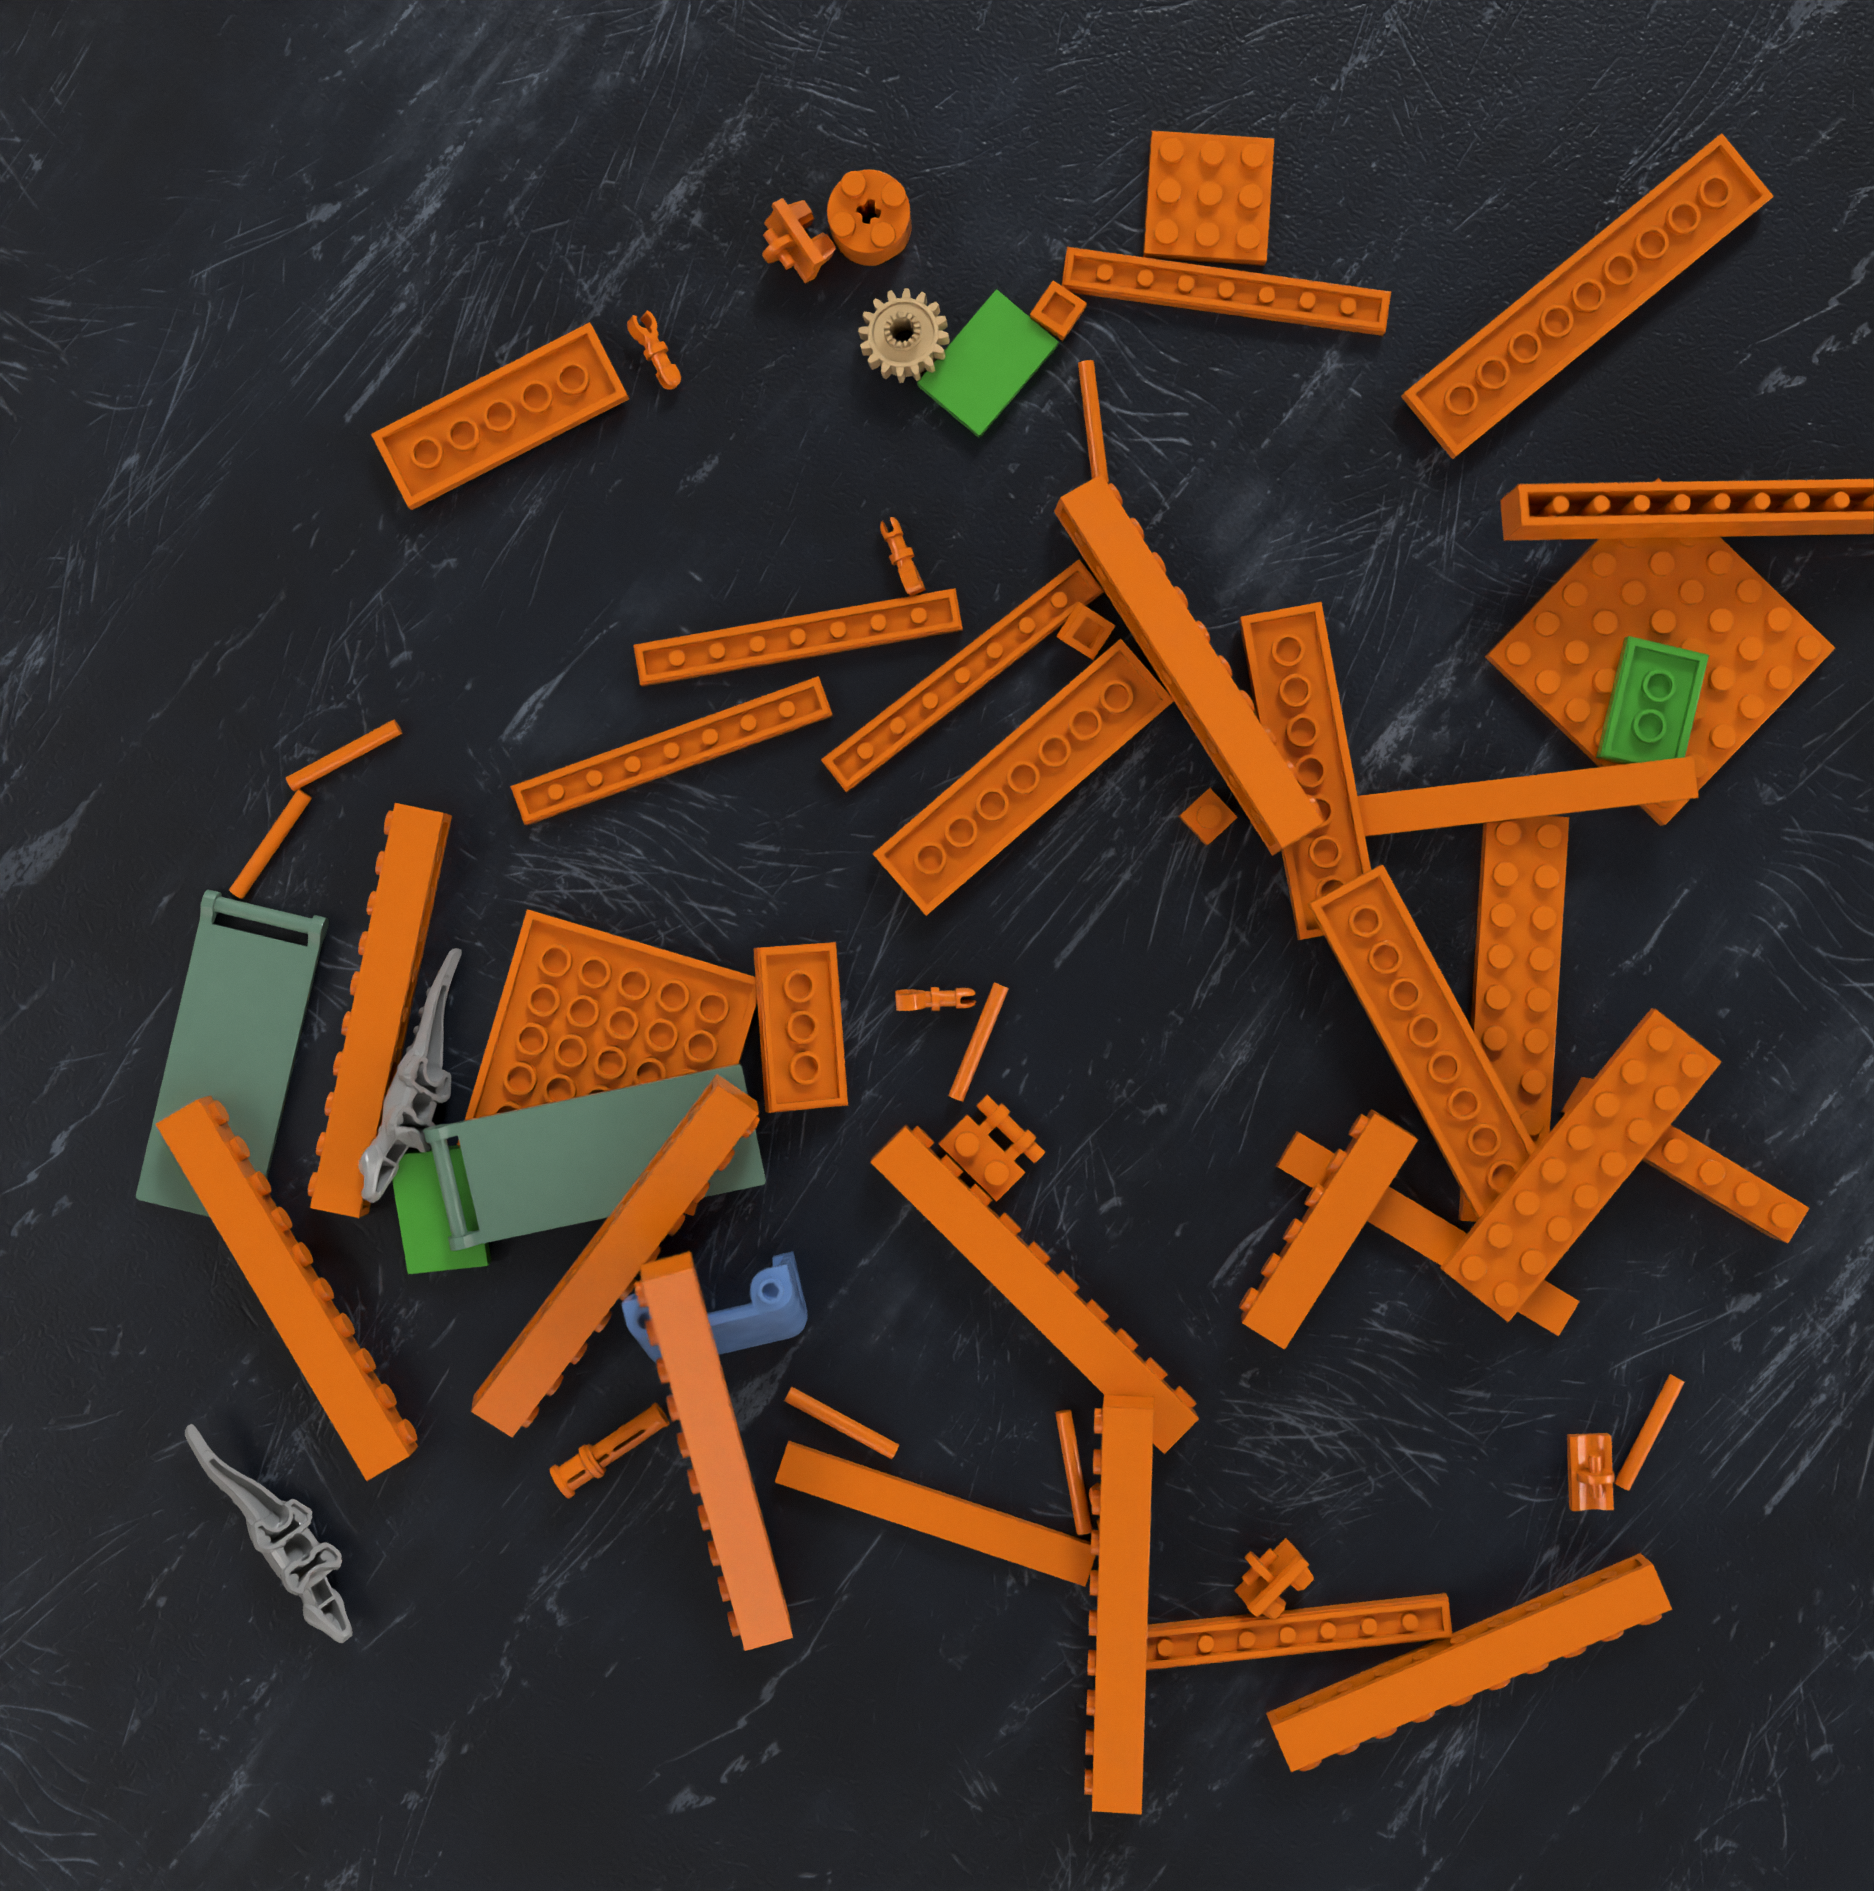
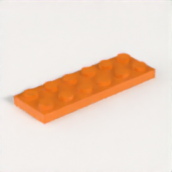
M589 322L372 433L371 436L408 508L413 510L629 400V397L592 324Z

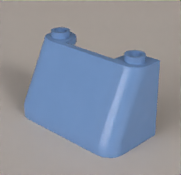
M793 1251L773 1256V1266L759 1271L753 1278L750 1286L752 1303L707 1313L718 1355L789 1339L798 1335L804 1329L808 1319L807 1308ZM634 1289L622 1302L626 1324L637 1342L656 1363V1359L662 1357L659 1344L651 1346L647 1334L645 1321L652 1319L648 1306L640 1308L636 1290Z

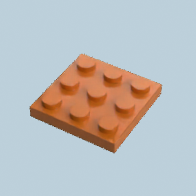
M1152 131L1150 137L1143 257L1265 266L1268 249L1275 138Z

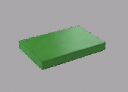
M996 289L944 350L946 356L944 360L937 359L934 362L935 371L933 373L927 371L921 377V380L917 382V386L974 435L980 438L1058 347L1059 342Z
M1631 636L1625 637L1596 758L1620 764H1632L1685 757L1709 655Z
M460 1145L448 1146L467 1231H477L479 1226ZM432 1148L427 1152H420L418 1149L406 1151L399 1161V1169L392 1182L408 1274L488 1266L491 1263L489 1243L478 1244L456 1251L450 1250L448 1237L451 1236Z

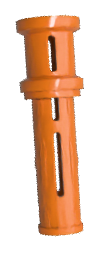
M655 1402L651 1407L595 1445L584 1444L579 1447V1453L560 1466L554 1464L549 1468V1471L558 1489L566 1498L570 1499L575 1496V1490L594 1477L600 1479L607 1471L606 1466L662 1428L670 1425L666 1414Z

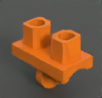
M781 198L772 204L773 212L764 222L768 230L764 232L763 237L769 246L764 250L762 256L768 264L780 260L786 270L794 266L806 284L815 279L820 267L832 257L836 247L828 234L821 233L810 239L804 230L811 226L814 220L813 213L805 200L787 205L785 200Z
M1609 1433L1567 1434L1569 1509L1572 1511L1589 1509L1614 1510V1472L1612 1469L1611 1435Z
M1285 1538L1274 1550L1269 1548L1261 1558H1258L1252 1551L1247 1553L1244 1558L1252 1567L1242 1576L1244 1581L1235 1589V1592L1245 1602L1249 1611L1257 1618L1263 1614L1275 1620L1285 1610L1286 1602L1280 1594L1289 1585H1292L1297 1591L1304 1590L1314 1580V1577L1308 1569L1309 1563L1296 1547Z

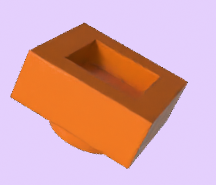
M1053 280L1030 313V318L1048 332L1064 341L1085 310L1087 303Z
M1078 602L1057 634V637L1094 660L1116 625Z
M1208 788L1178 816L1205 846H1208L1238 818L1211 788Z

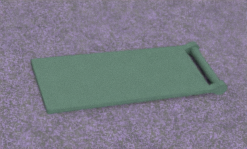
M209 889L205 891L201 902L199 925L136 1192L138 1200L210 1217L155 1125L195 1100L210 1095L214 1101L218 1100L228 1112L230 1120L227 1123L233 1134L240 1136L250 1150V1157L248 1159L255 1171L262 1172L268 1179L320 951L328 930V918L318 915L308 918L225 898L217 891ZM217 913H222L308 934L307 946L216 925L214 921Z
M735 1064L423 1129L426 1143L431 1144L451 1231V1236L448 1237L450 1250L466 1249L478 1244L609 1217L716 1074L748 1095L742 1066ZM756 1129L746 1139L741 1136L732 1148L735 1150V1154L723 1171L716 1169L709 1178L710 1187L704 1197L760 1186L766 1183ZM458 1136L479 1226L477 1231H467L447 1138Z

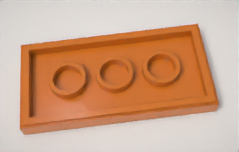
M836 942L753 948L765 1112L774 1113L848 1105Z

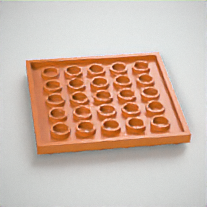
M1657 478V479L1654 480L1653 482H1662V481H1661L1659 478ZM1721 537L1597 539L1485 655V658L1597 766L1607 767L1623 765L1596 758L1624 638L1631 636L1709 655L1685 757L1694 756L1699 791L1830 655L1835 647ZM1690 799L1639 806L1662 826L1666 825Z
M527 909L465 1120L740 1064L757 1007L756 978L749 974ZM691 1202L684 1213L694 1216L698 1203Z

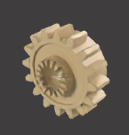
M905 288L902 298L896 299L895 294L890 290L887 296L888 302L883 304L876 298L873 300L876 310L874 314L864 311L863 319L868 326L860 327L858 330L860 339L865 340L860 344L863 356L870 355L868 363L872 370L879 366L881 367V374L884 379L893 374L898 377L899 383H904L905 378L913 376L916 381L921 380L920 373L925 370L933 373L935 371L934 361L936 359L944 360L946 357L941 345L949 344L950 341L948 333L943 331L948 327L946 316H938L940 308L937 302L927 306L926 293L921 292L915 300L911 298L909 288ZM902 331L914 333L907 342L906 340L901 342L895 339L896 335Z

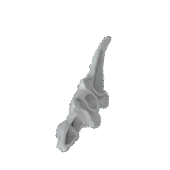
M455 948L449 951L440 970L436 974L432 986L426 991L427 999L425 1006L419 1009L420 1023L413 1029L415 1035L413 1044L406 1049L407 1054L397 1066V1073L384 1098L382 1125L378 1129L377 1137L363 1152L358 1162V1168L364 1176V1188L361 1194L365 1200L371 1203L376 1202L382 1196L389 1183L396 1176L399 1169V1161L409 1147L417 1148L420 1152L430 1151L431 1144L426 1143L423 1129L436 1126L432 1122L437 1103H443L450 1099L451 1074L442 1070L444 1012L449 987L462 954L461 949Z
M193 1424L188 1425L185 1429V1437L208 1477L219 1486L220 1490L232 1498L233 1503L244 1514L249 1536L255 1549L262 1552L271 1568L282 1580L286 1590L294 1595H299L303 1602L305 1621L329 1635L334 1641L344 1643L352 1637L351 1623L347 1617L340 1594L331 1588L326 1577L332 1570H338L341 1567L342 1555L333 1545L327 1542L319 1543L308 1528L312 1520L311 1509L295 1499L287 1502L278 1499L255 1480L228 1466L213 1453Z

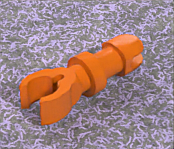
M647 310L640 319L646 327L643 328L638 324L637 316L632 315L627 321L629 333L645 347L643 354L647 361L652 360L657 370L655 375L661 386L667 390L675 389L681 382V374L676 364H671L666 354L668 348L665 342H660L658 339V327L655 317Z
M890 517L893 531L889 533L884 521L880 523V531L884 541L889 545L892 552L889 556L892 565H897L907 594L914 596L926 589L912 561V558L915 556L911 547L906 546L903 539L904 534L898 520Z
M931 987L930 991L914 989L895 990L896 1011H913L926 1007H931V1011H940V1007L956 1006V1009L971 1008L975 1005L976 1001L961 1000V997L973 996L976 992L971 988L939 991V987Z

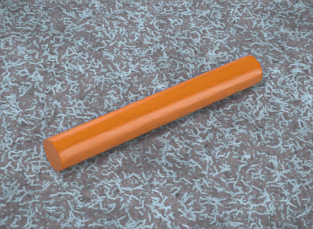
M1085 360L1078 363L1091 476L1093 479L1102 474L1106 482L1109 483L1095 365L1093 360Z
M393 719L287 776L286 781L292 791H296L402 734L401 728Z
M300 789L296 791L230 887L229 891L241 899L245 897L312 797Z
M995 982L993 983L949 1092V1097L961 1102L964 1101L1009 988Z
M1669 1374L1614 1482L1616 1485L1630 1491L1685 1381Z
M792 1386L784 1399L786 1403L890 1459H893L898 1450L899 1444Z
M1070 1409L1055 1412L1076 1533L1078 1535L1089 1534L1092 1532V1524L1072 1412Z

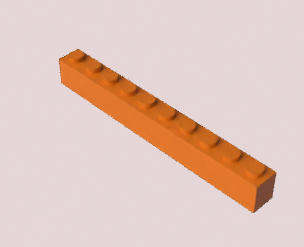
M1100 474L1060 497L1054 512L1273 856L1322 825L1324 822L1320 817L1322 815L1321 809L1317 801L1311 795H1306L1298 783L1299 775L1294 765L1289 760H1284L1275 747L1277 746V741L1273 732L1268 726L1261 725L1254 714L1255 707L1250 696L1244 690H1239L1231 678L1233 675L1227 660L1221 655L1217 656L1209 643L1210 635L1203 623L1195 621L1187 609L1188 601L1185 594L1179 587H1173L1165 574L1166 566L1158 553L1151 552L1143 540L1145 536L1141 525L1135 518H1129L1125 512L1118 489L1112 483L1108 484L1103 475Z
M1874 479L1518 484L1500 500L1504 541L1874 534Z
M395 803L394 810H389L386 815L384 834L388 835L385 851L379 852L376 861L375 873L380 875L377 891L371 892L367 903V914L371 915L368 931L362 933L359 942L358 953L363 955L360 972L355 971L350 984V995L354 996L351 1012H346L342 1023L341 1033L346 1036L343 1052L339 1051L333 1065V1075L338 1077L335 1091L329 1093L325 1104L324 1113L325 1116H329L326 1132L320 1134L317 1142L316 1155L321 1158L318 1172H313L308 1185V1196L312 1197L310 1208L356 1218L369 1214L371 1202L365 1200L361 1194L364 1188V1176L358 1168V1162L363 1152L378 1135V1129L382 1125L384 1098L397 1073V1066L401 1062L452 815Z
M715 1075L476 1391L473 1397L472 1413L512 1438L521 1426L524 1428L529 1427L538 1414L540 1408L537 1406L545 1394L550 1397L556 1392L564 1377L561 1373L569 1363L575 1365L585 1353L588 1346L586 1340L592 1332L596 1331L599 1333L606 1326L611 1318L612 1311L610 1309L618 1298L622 1301L625 1300L635 1286L634 1283L637 1281L634 1277L640 1271V1265L656 1260L661 1251L659 1244L667 1234L673 1236L679 1230L686 1217L683 1213L690 1203L694 1202L697 1204L705 1196L710 1187L709 1178L716 1169L723 1171L735 1154V1150L732 1148L741 1136L746 1139L755 1130L760 1120L757 1117L759 1110L756 1100L720 1075Z
M211 1095L199 1098L155 1125L366 1481L406 1459L418 1447L415 1442L417 1440L416 1431L409 1420H402L395 1408L397 1401L394 1393L387 1384H381L373 1371L376 1369V1365L371 1354L365 1348L360 1349L353 1337L355 1329L351 1320L345 1313L340 1314L332 1301L334 1293L329 1283L324 1278H319L311 1266L313 1258L309 1249L304 1243H298L290 1230L292 1222L289 1215L282 1207H277L269 1195L271 1186L262 1172H256L248 1159L250 1157V1150L245 1141L240 1136H235L227 1123L230 1119L225 1107L218 1100L214 1101Z
M905 1124L871 1158L870 1163L1104 1395L1154 1397L1153 1444L1165 1454L1199 1420L1196 1412L1192 1409L1197 1404L1195 1400L1181 1386L1173 1390L1163 1380L1168 1375L1165 1370L1151 1357L1144 1361L1134 1351L1139 1345L1122 1328L1115 1332L1105 1322L1109 1315L1093 1299L1086 1303L1075 1293L1080 1286L1064 1270L1057 1275L1046 1264L1051 1259L1050 1256L1035 1241L1028 1246L1017 1235L1022 1230L1020 1226L1005 1212L999 1217L988 1206L993 1201L989 1195L976 1183L970 1188L959 1177L964 1171L947 1154L941 1159L930 1148L935 1142L918 1125L911 1130Z
M691 1252L640 1265L641 1281L634 1283L640 1308L648 1306L652 1318L645 1321L651 1346L659 1344L662 1357L656 1359L661 1383L669 1382L673 1393L666 1396L672 1421L680 1419L683 1432L677 1433L682 1457H691L693 1468L687 1470L689 1483L693 1495L701 1493L703 1504L697 1506L703 1531L711 1529L714 1539L708 1541V1549L713 1567L721 1565L723 1576L718 1577L723 1602L731 1600L733 1611L727 1612L733 1637L741 1636L745 1651L793 1638L788 1608Z
M1104 1395L1103 1408H1095L1094 1434H1102V1449H1094L1093 1474L1101 1475V1490L1093 1489L1092 1515H1100V1530L1092 1529L1091 1555L1099 1556V1569L1090 1571V1595L1098 1596L1097 1610H1089V1636H1097L1096 1650H1088V1676H1096L1095 1690L1087 1689L1086 1715L1094 1716V1729H1086L1085 1755H1093V1769L1085 1768L1084 1795H1092V1811L1142 1815L1154 1397Z
M1639 1553L1452 1633L1453 1638L1435 1640L1269 1711L1266 1715L1290 1771L1293 1772L1298 1769L1300 1771H1308L1317 1767L1322 1762V1759L1333 1754L1345 1755L1353 1752L1359 1747V1743L1373 1737L1376 1739L1386 1738L1397 1731V1727L1410 1721L1415 1723L1423 1722L1433 1717L1435 1711L1443 1707L1463 1705L1469 1702L1474 1694L1485 1689L1497 1690L1503 1688L1510 1683L1511 1678L1520 1674L1538 1673L1548 1667V1662L1555 1659L1578 1656L1586 1650V1646L1600 1640L1604 1642L1615 1640L1624 1634V1630L1637 1624H1653L1662 1618L1663 1613L1672 1610L1654 1565Z

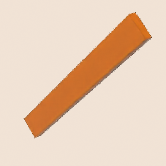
M1067 247L1062 286L1071 293L1383 336L1386 332L1391 297L1390 291Z
M1078 559L827 754L821 761L847 793L1061 627L1078 602L1088 606L1102 595L1104 590L1080 559Z
M956 588L646 642L633 646L639 681L643 687L962 631L963 628Z
M817 676L511 786L524 825H530L832 717L833 714L820 678Z
M1694 756L1361 795L1358 796L1366 837L1699 798L1695 760Z
M1296 1131L1276 1166L1311 1188L1317 1183L1323 1186L1331 1174L1326 1168L1334 1153ZM1391 1187L1387 1188L1367 1220L1439 1265L1445 1262L1467 1235L1466 1232ZM1543 1280L1517 1312L1559 1336L1580 1301Z
M789 1440L775 1479V1483L1085 1587L1096 1555H1091V1542Z
M1446 1593L1290 1609L1284 1610L1275 1620L1263 1614L1258 1618L1254 1614L1149 1624L1147 1625L1146 1670L1453 1638L1449 1597Z

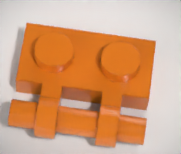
M987 1094L976 1105L987 1117L978 1125L966 1114L938 1144L997 1202L1025 1174V1171L1014 1160L1024 1153L1033 1163H1036L1044 1155L1045 1151L1035 1142L1037 1137L1029 1129L1024 1131L1008 1115L1011 1112L1002 1103L998 1105ZM995 1127H998L1013 1142L1005 1151L988 1135Z

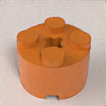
M868 169L846 173L833 189L828 201L827 217L832 238L846 258L861 265L875 266L897 256L905 248L910 238L912 224L909 200L901 183L884 172ZM869 213L876 214V217L870 220V224L863 222V217H867Z

